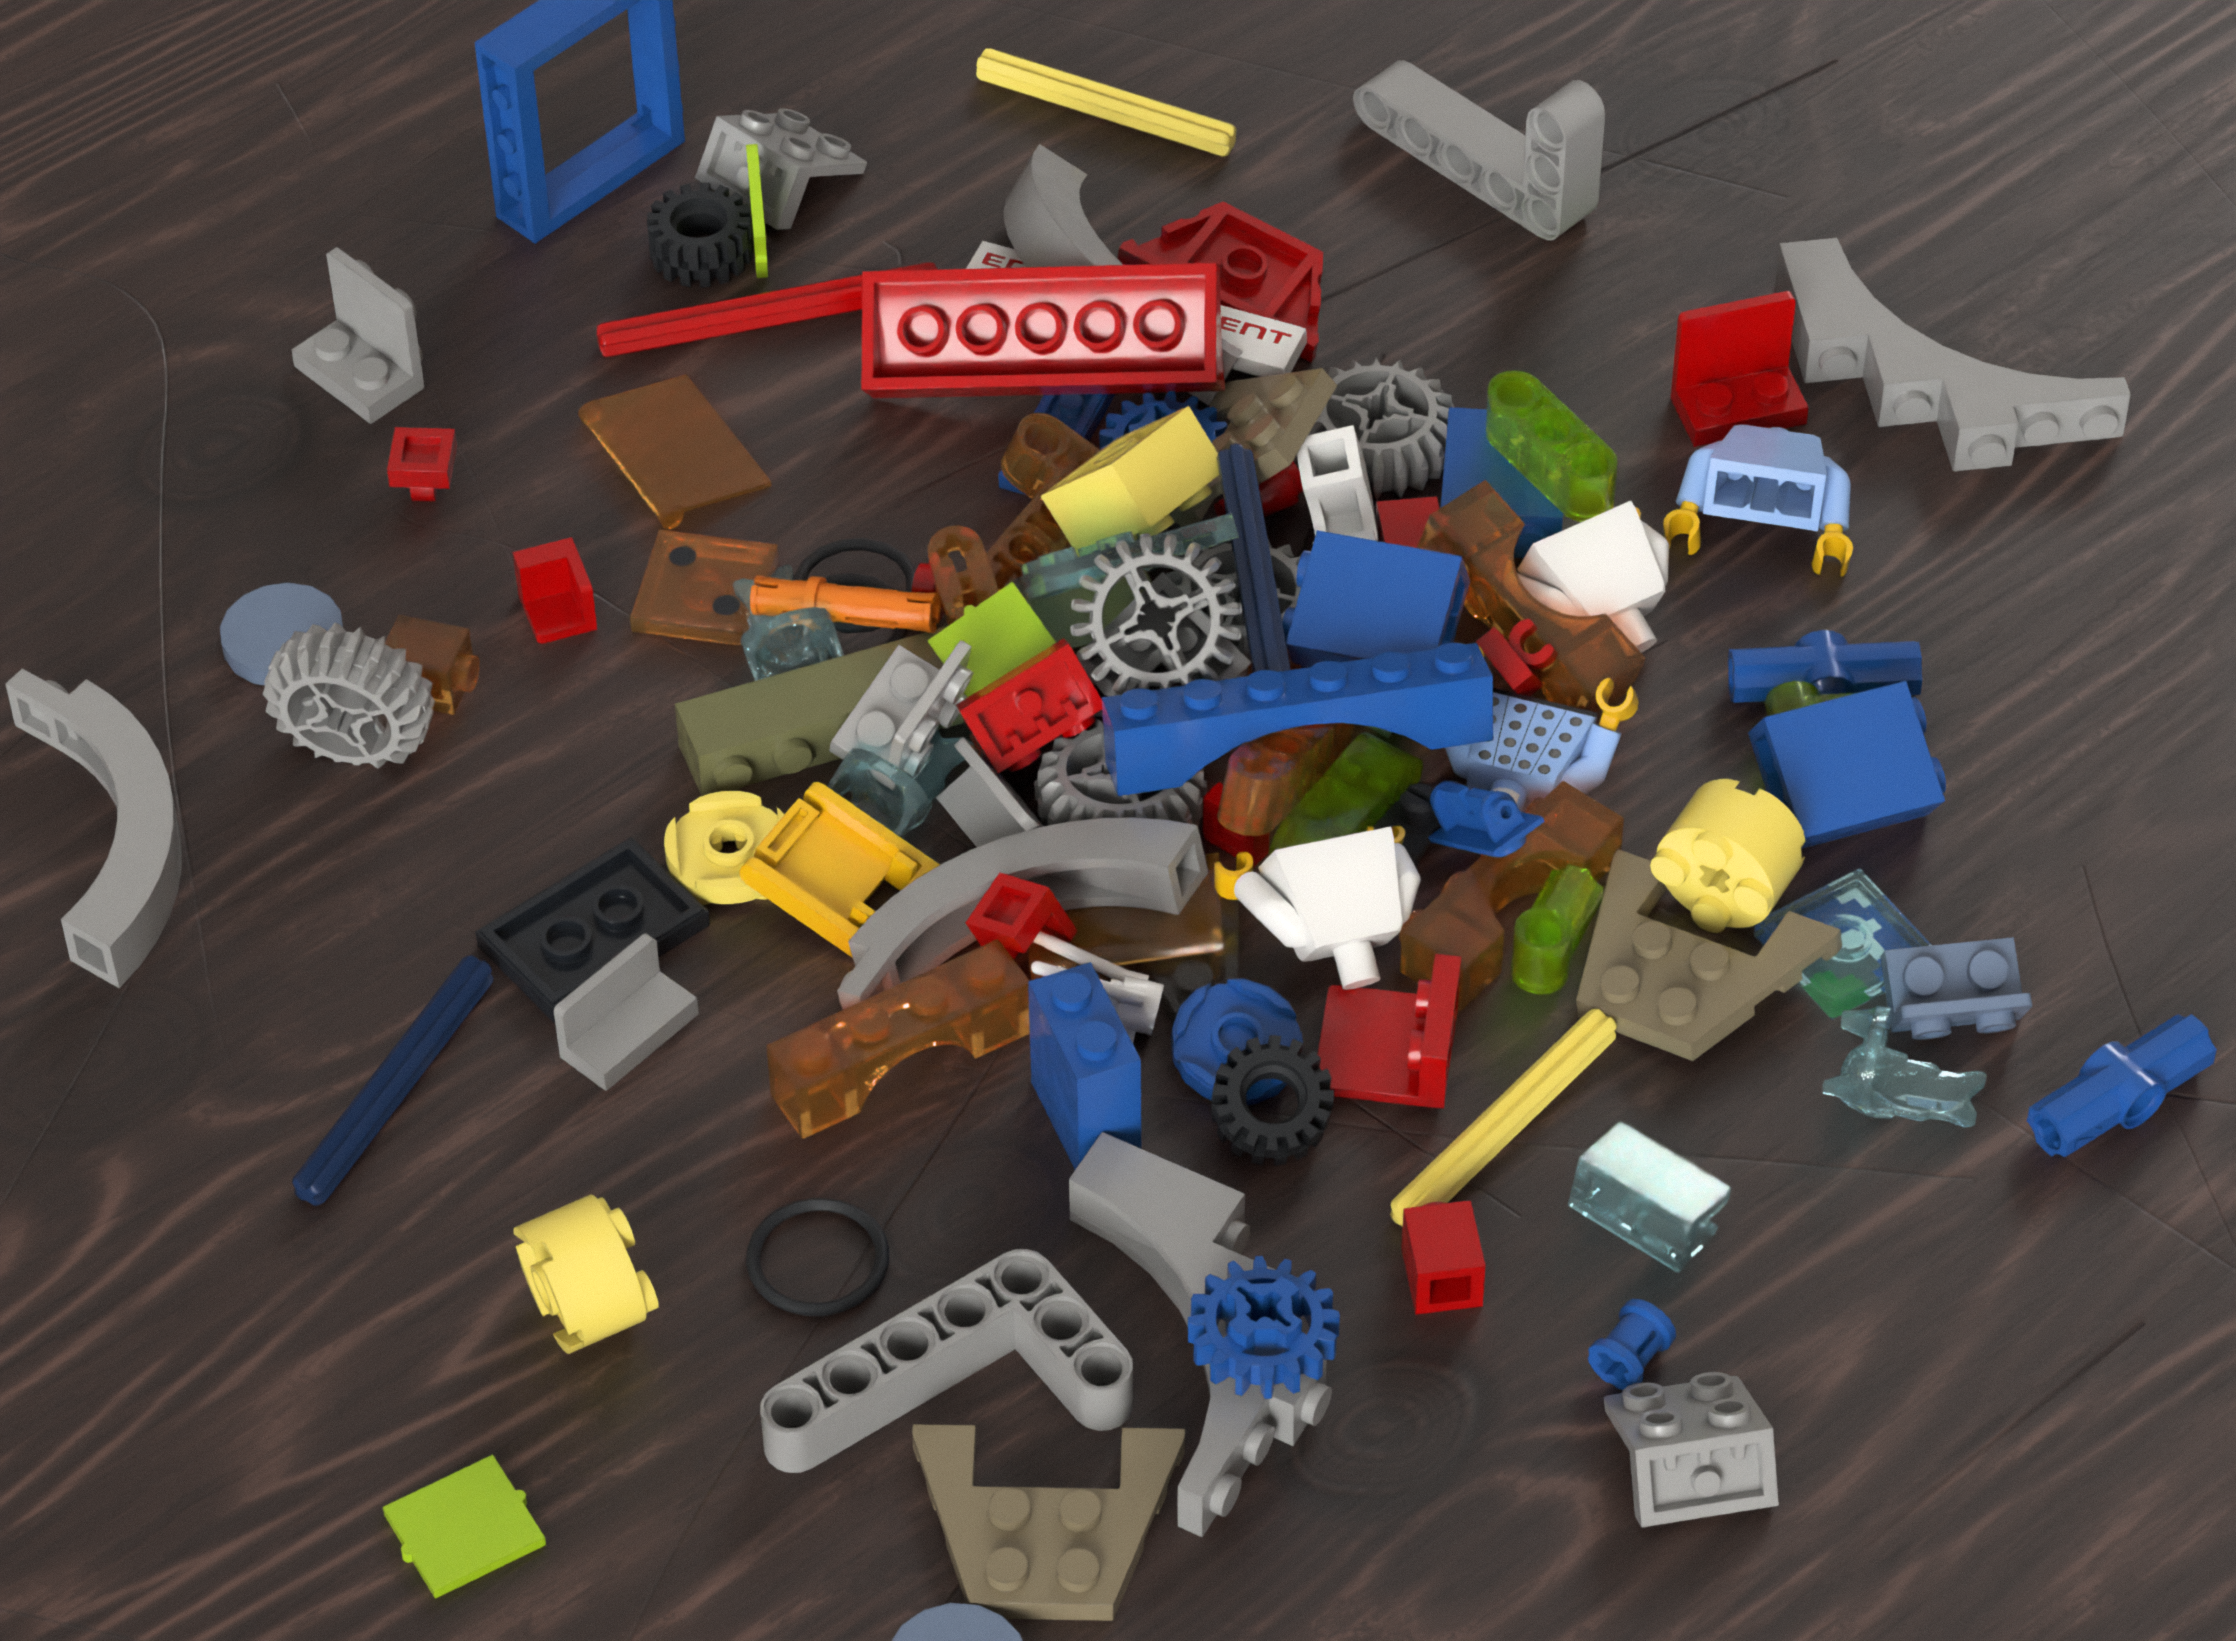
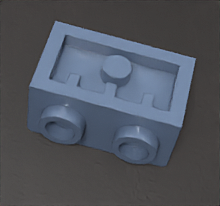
M2014 937L1885 950L1880 956L1891 1032L1911 1030L1912 1038L1917 1040L1943 1037L1952 1033L1951 1026L1976 1024V1029L1979 1033L2001 1032L2015 1028L2016 1020H2020L2032 1008L2031 993H2022Z

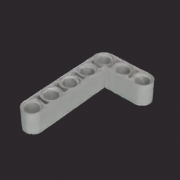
M1397 60L1354 91L1353 102L1356 112L1369 128L1542 239H1556L1597 208L1599 202L1605 109L1600 96L1586 82L1572 80L1530 110L1526 120V136L1405 60Z
M1015 1249L1000 1255L772 1387L765 1393L760 1403L764 1454L771 1465L784 1472L801 1473L812 1469L1015 1349L1078 1422L1087 1428L1097 1431L1112 1430L1125 1423L1133 1411L1132 1358L1122 1343L1044 1256L1029 1249ZM791 1426H800L797 1428H788Z

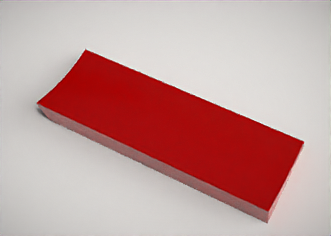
M1217 263L862 271L861 390L874 399L1225 391L1221 333L1220 266Z

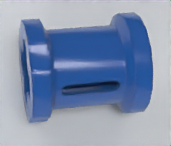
M1642 1299L1626 1301L1620 1309V1321L1606 1338L1595 1340L1588 1349V1362L1592 1369L1602 1380L1620 1390H1624L1633 1384L1642 1383L1645 1366L1657 1351L1669 1349L1676 1339V1330L1671 1320L1662 1310Z

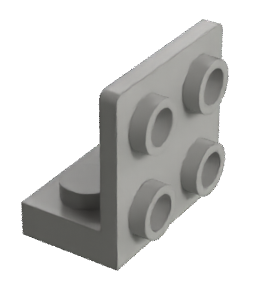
M780 108L777 113L763 114L753 110H744L742 115L716 116L695 178L702 183H710L711 189L715 191L719 185L728 187L729 197L737 192L743 197V204L748 203L750 208L746 145L758 144L764 222L776 230L791 229L810 177L863 174L867 161L850 151L851 144L846 140L831 134H821L810 127V119L797 111Z
M336 247L326 254L336 321L291 349L294 367L368 423L372 424L425 388L421 366L423 353L418 344L415 323L417 311L413 301L403 290L392 288L377 277L365 262L354 260Z
M960 640L939 670L898 645L832 739L829 751L893 791L905 773L916 777L934 748L930 740L939 724L948 729L960 714L955 705L968 697L963 693L974 674L973 671L967 668L972 646Z
M1707 1372L1694 1376L1689 1383L1663 1387L1655 1383H1637L1626 1387L1622 1393L1604 1397L1605 1412L1630 1452L1634 1512L1641 1527L1779 1506L1773 1427L1739 1377L1720 1372Z

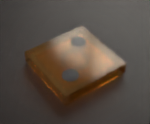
M659 529L630 616L632 632L752 647L761 616L753 615L751 612V587L755 585L754 578L757 575L774 577L779 561L778 545Z

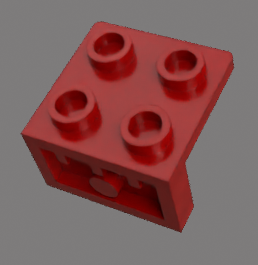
M1791 291L1683 311L1678 315L1670 399L1694 447L1722 441L1734 425L1743 424L1763 428L1781 427L1785 429L1807 424L1809 407L1788 367L1796 300Z
M1063 638L955 706L972 732L969 737L975 747L999 774L1007 768L1009 771H1016L1031 764L1041 755L1042 751L1040 748L1058 736L1062 735L1064 738H1069L1087 729L1096 719L1094 714L1102 710V699L1071 646Z
M1435 954L1432 979H1419L1417 994L1369 988L1345 990L1342 988V985L1329 986L1317 1055L1321 1058L1320 1069L1328 1068L1332 1078L1330 1090H1334V1097L1444 1109L1459 1007L1461 956Z

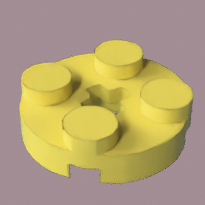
M720 791L701 796L689 803L690 812L682 816L677 824L675 817L667 826L664 837L668 872L702 905L709 903L737 904L754 899L767 900L766 897L748 886L741 879L739 871L750 857H754L756 847L784 816V813L779 808H777V815L771 809L762 806L761 797L743 791ZM727 841H735L737 849H741L734 853L718 852L722 850V843Z

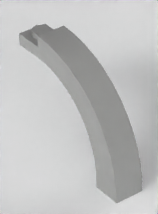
M1040 144L1033 152L1006 198L1003 210L1004 224L1008 237L1025 267L1123 265L1099 239L1083 212L1079 192L1087 174ZM1222 338L1225 381L1243 351ZM1218 391L1188 393L1209 405Z
M21 669L5 683L15 726L79 762L103 785L117 807V825L108 858L90 888L71 910L61 918L70 961L120 989L140 967L157 943L170 917L179 889L182 870V840L169 775L160 752L146 729L126 707L108 692L85 679L69 694L57 682L52 680L44 681L30 672Z
M1137 817L1098 818L1064 822L1006 836L971 849L914 880L871 915L848 941L855 968L845 975L837 992L851 1038L874 1043L904 1001L934 969L955 953L977 941L965 922L999 872L1049 887L1064 910L1123 906L1146 908L1179 915L1208 874L1198 825Z

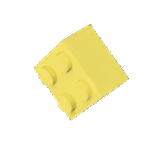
M1187 406L1115 439L1043 493L1041 498L1079 558L1103 549L1105 554L1110 556L1117 552L1115 547L1117 542L1124 540L1129 545L1138 538L1137 533L1139 536L1149 533L1152 538L1174 523L1170 513L1177 507H1179L1180 511H1185L1207 498L1212 493L1208 483L1219 475L1218 452L1190 407Z

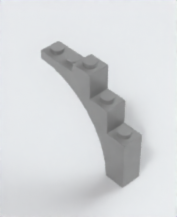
M1837 238L1779 244L1775 289L1777 293L1791 291L1796 300L1791 341L1804 383L1863 377L1878 427L1937 421L1953 471L2012 466L2014 449L2017 447L2123 437L2131 395L2125 377L2075 379L2030 374L1982 362L1942 346L1908 326L1874 298L1851 269Z
M1104 1132L1099 1135L1069 1178L1070 1220L1113 1243L1146 1270L1180 1310L1187 1326L1188 1317L1191 1316L1192 1295L1205 1294L1206 1276L1212 1274L1222 1280H1226L1228 1263L1231 1261L1239 1264L1244 1271L1253 1270L1254 1260L1241 1255L1250 1234V1226L1244 1223V1193ZM1220 1319L1217 1327L1224 1338L1227 1336L1226 1322ZM1323 1360V1376L1319 1380L1301 1374L1300 1392L1295 1394L1289 1391L1284 1383L1274 1385L1272 1399H1264L1260 1385L1250 1384L1248 1390L1242 1396L1236 1395L1235 1379L1231 1377L1215 1385L1210 1381V1364L1203 1365L1210 1392V1402L1200 1443L1178 1485V1527L1203 1537L1217 1514L1225 1517L1232 1510L1240 1493L1241 1477L1250 1463L1256 1466L1261 1464L1271 1447L1273 1438L1294 1446L1308 1423L1316 1426L1321 1421L1332 1395V1388L1326 1386L1327 1360Z

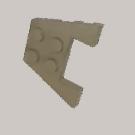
M1323 368L1226 382L1225 391H1218L1209 407L1213 406L1217 409V422H1226L1228 427L1224 434L1217 437L1211 443L1218 454L1219 451L1229 449L1230 445L1235 443L1241 444L1244 449H1250L1253 452L1259 485L1291 465L1338 385ZM1220 475L1208 483L1212 493L1207 498L1185 511H1180L1179 507H1177L1170 513L1174 523L1177 522L1183 530H1186L1202 520L1214 498L1223 494ZM1137 533L1138 538L1134 541V543L1141 550L1140 536ZM1161 533L1152 537V550L1162 544Z
M1618 849L1613 855L1576 998L1578 1018L1583 1017L1591 1009H1600L1606 1016H1610L1615 1020L1617 1024L1615 1032L1694 1061L1755 1015L1754 1006L1775 990L1785 993L1802 980V970L1821 957L1827 962L1838 954L1842 948L1841 929L1788 911L1758 955L1751 956L1648 918L1650 912L1666 892L1667 887L1656 879L1651 872L1650 860Z
M913 1424L912 1427L913 1450L917 1462L920 1461L927 1482V1491L933 1509L937 1511L945 1535L946 1547L966 1604L980 1605L1002 1615L1005 1619L1114 1620L1144 1550V1539L1155 1514H1159L1167 1496V1486L1176 1466L1180 1465L1185 1454V1429L1122 1428L1120 1488L1100 1489L974 1486L975 1425Z

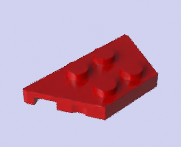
M1223 201L1201 210L1193 218H1181L1162 226L1160 237L1137 245L1133 239L1123 242L1119 247L1117 259L1123 265L1217 263L1220 266V301L1222 306L1306 328L1307 343L1299 357L1309 362H1312L1316 357L1319 342L1318 317L1321 307L1322 289L1320 288V282L1323 272V251Z

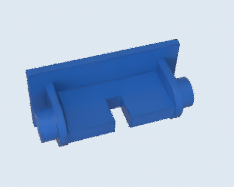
M1443 781L1435 787L1430 795L1432 809L1441 825L1440 829L1428 837L1430 842L1492 857H1503L1520 849L1527 841L1526 835L1545 822L1542 816L1520 812L1513 797L1502 791L1492 792L1478 788L1469 790L1468 786L1461 785L1458 782Z

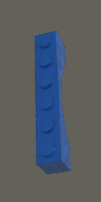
M1446 643L1436 649L1404 654L1384 652L1376 655L1374 658L1342 663L1322 661L1308 668L1280 672L1260 670L1246 677L1219 681L1199 679L1191 681L1184 686L1157 690L1132 689L1124 692L1122 695L1102 697L1105 763L1117 795L1123 796L1181 787L1203 767L1235 747L1269 733L1303 725L1347 723L1373 726L1407 736L1431 750L1493 741V675L1477 643Z

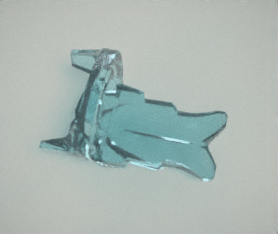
M788 564L778 567L770 577L794 580L793 569ZM744 578L734 581V592L750 613L748 618L749 630L742 635L740 642L755 681L763 679V677L767 678L826 661L828 653L832 658L843 656L833 620L825 608H803L777 616L753 615L750 608V593L752 585H755L754 581Z
M937 728L930 740L934 748L916 777L910 776L874 753L859 748H852L843 759L827 787L840 796L850 791L852 793L851 803L903 839L908 832L924 823L933 808L932 800L945 787L946 776L955 766L965 760L954 746L961 738H942ZM869 769L876 770L891 779L897 785L894 791L875 780Z
M1877 1005L1867 1010H1843L1840 1028L1864 1038L1863 1044L1849 1052L1840 1070L1841 1075L1824 1080V1094L1839 1097L1842 1103L1868 1117L1892 1119L1896 1115L1920 1122L1928 1119L1942 1120L1964 1128L1975 1125L1977 1112L1970 1099L1984 1088L1987 1077L1984 1072L1943 1071L1934 1063L1908 1060L1907 1054L1887 1048L1891 1008Z

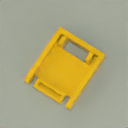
M813 782L804 793L803 800L798 798L756 847L754 857H750L743 864L739 875L748 886L852 957L848 941L865 921L876 912L867 906L865 902L885 880L901 891L914 880L938 867L940 864L820 782Z

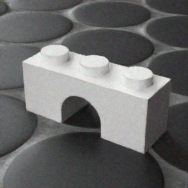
M1351 425L1308 435L1297 453L1302 488L1309 507L1315 536L1317 530L1380 541L1366 463L1354 426Z

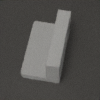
M962 737L954 744L970 767L936 798L976 847L1006 836L1044 827L1000 773L997 774L988 760L970 742Z
M646 933L641 935L560 1001L554 1008L560 1058L605 1091L610 1089L699 1015L697 997L660 971L657 941Z

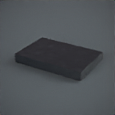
M630 837L475 931L477 946L554 1023L555 1006L644 933L657 941L658 957L710 926L709 911L639 843Z

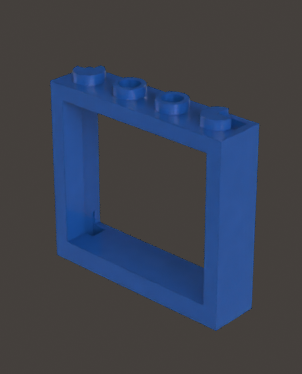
M538 0L474 42L496 217L536 244L685 142L684 109L681 100L680 64L677 55L676 20L674 17L673 0ZM627 9L637 113L545 175L534 70Z

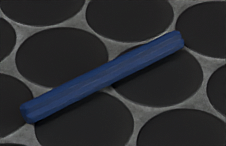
M1231 444L1229 449L1219 451L1217 463L1253 673L1260 670L1287 671L1290 670L1253 452L1250 449H1244L1241 444Z
M472 955L461 959L293 1177L294 1193L299 1199L306 1200L314 1206H319L332 1194L493 983L492 967L486 961H480Z

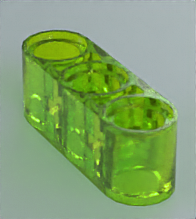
M1515 370L1505 371L1493 377L1487 389L1485 434L1490 444L1565 516L1573 521L1583 522L1613 509L1618 466L1617 456L1614 451L1531 374Z
M1367 732L1361 733L1284 819L1273 837L1269 855L1277 849L1366 832L1367 827L1374 826L1388 809L1400 799V795L1407 792V788L1410 785L1419 783L1423 770L1422 760Z

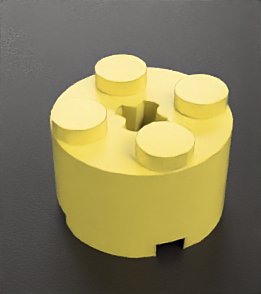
M1731 779L1712 780L1698 788L1659 843L1656 855L1650 864L1651 872L1655 878L1665 884L1670 893L1685 908L1691 911V917L1695 924L1712 933H1720L1725 927L1745 928L1762 922L1770 914L1789 886L1805 858L1801 854V848L1806 842L1804 831L1790 809L1774 795L1760 788L1755 795L1735 789L1740 781Z
M590 1194L514 1227V1235L524 1241V1243L516 1246V1250L529 1288L542 1316L547 1314L552 1316L558 1315L565 1329L554 1333L553 1336L567 1354L646 1320V1313L659 1308L658 1299L650 1279L643 1270L635 1272L626 1250L635 1245V1239L624 1213L619 1207L610 1210L603 1197L597 1199L594 1195Z

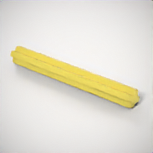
M992 48L985 49L977 60L976 76L981 81L1182 145L1225 157L1229 155L1236 142V127L1221 120Z
M1591 1009L1581 1017L1391 1201L1392 1211L1390 1216L1392 1220L1403 1227V1208L1420 1207L1431 1202L1448 1203L1615 1040V1030L1617 1028L1615 1020L1610 1016H1606L1600 1009Z

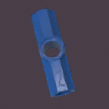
M1819 630L1802 636L1795 643V646L1729 649L1728 688L1730 701L1733 703L1801 700L1802 704L1806 707L1902 681L1907 682L1911 695H1921L1922 656L1919 642L1915 641L1848 644L1842 634L1830 630Z
M2177 1014L2126 1047L2118 1041H2112L2100 1047L2086 1060L2080 1069L2078 1077L2029 1107L2027 1122L2035 1134L2038 1145L2051 1157L2056 1154L2067 1157L2119 1123L2125 1129H2133L2143 1124L2158 1110L2169 1091L2214 1064L2217 1049L2209 1037L2208 1028L2193 1014L2188 1017Z

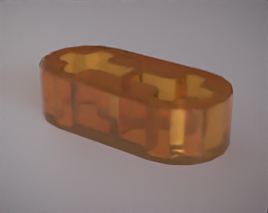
M960 525L947 526L937 531L931 537L928 544L931 575L949 626L964 616V593L973 591L976 603L979 605L997 593L998 588L983 542L975 531ZM955 550L960 551V554L965 558L966 570L957 573L952 559L948 556L949 552Z

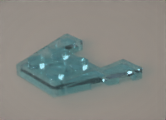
M1229 513L1151 536L1152 552L1164 553V540L1167 534H1173L1177 537V545L1173 554L1176 556L1185 555L1188 546L1192 542L1200 544V550L1236 539L1239 535L1233 515ZM1129 531L1098 540L1096 544L1078 549L1080 557H1077L1075 547L1040 556L1038 560L1022 564L1023 576L1005 583V586L1013 582L1027 603L1082 588L1079 584L1082 575L1091 576L1098 582H1101L1106 574L1098 569L1094 559L1099 554H1102L1115 567L1122 562L1117 554L1115 544L1124 540L1129 546L1131 556L1133 557L1142 554L1140 539L1135 541L1133 532ZM1164 567L1143 568V570L1150 572Z

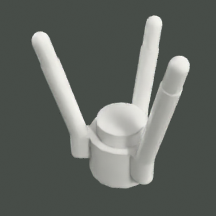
M1042 931L1038 933L1033 941L1034 943L1080 965L1091 962L1096 972L1111 978V982L1102 979L1100 981L1132 1043L1135 1032L1152 1036L1164 984L1148 981L1149 975L1124 969L1055 936H1050ZM1035 961L1031 965V970L1041 976L1067 970L1066 968L1040 961Z

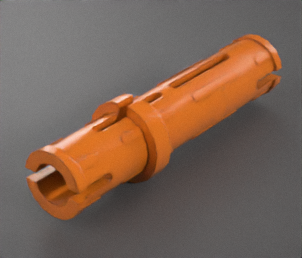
M757 575L754 578L755 585H752L750 593V608L753 615L804 619V623L811 626H821L823 622H842L853 625L909 629L934 634L937 630L936 623H939L941 603L937 593H914L892 589L845 586L827 583L826 578L810 576L807 581L778 579Z

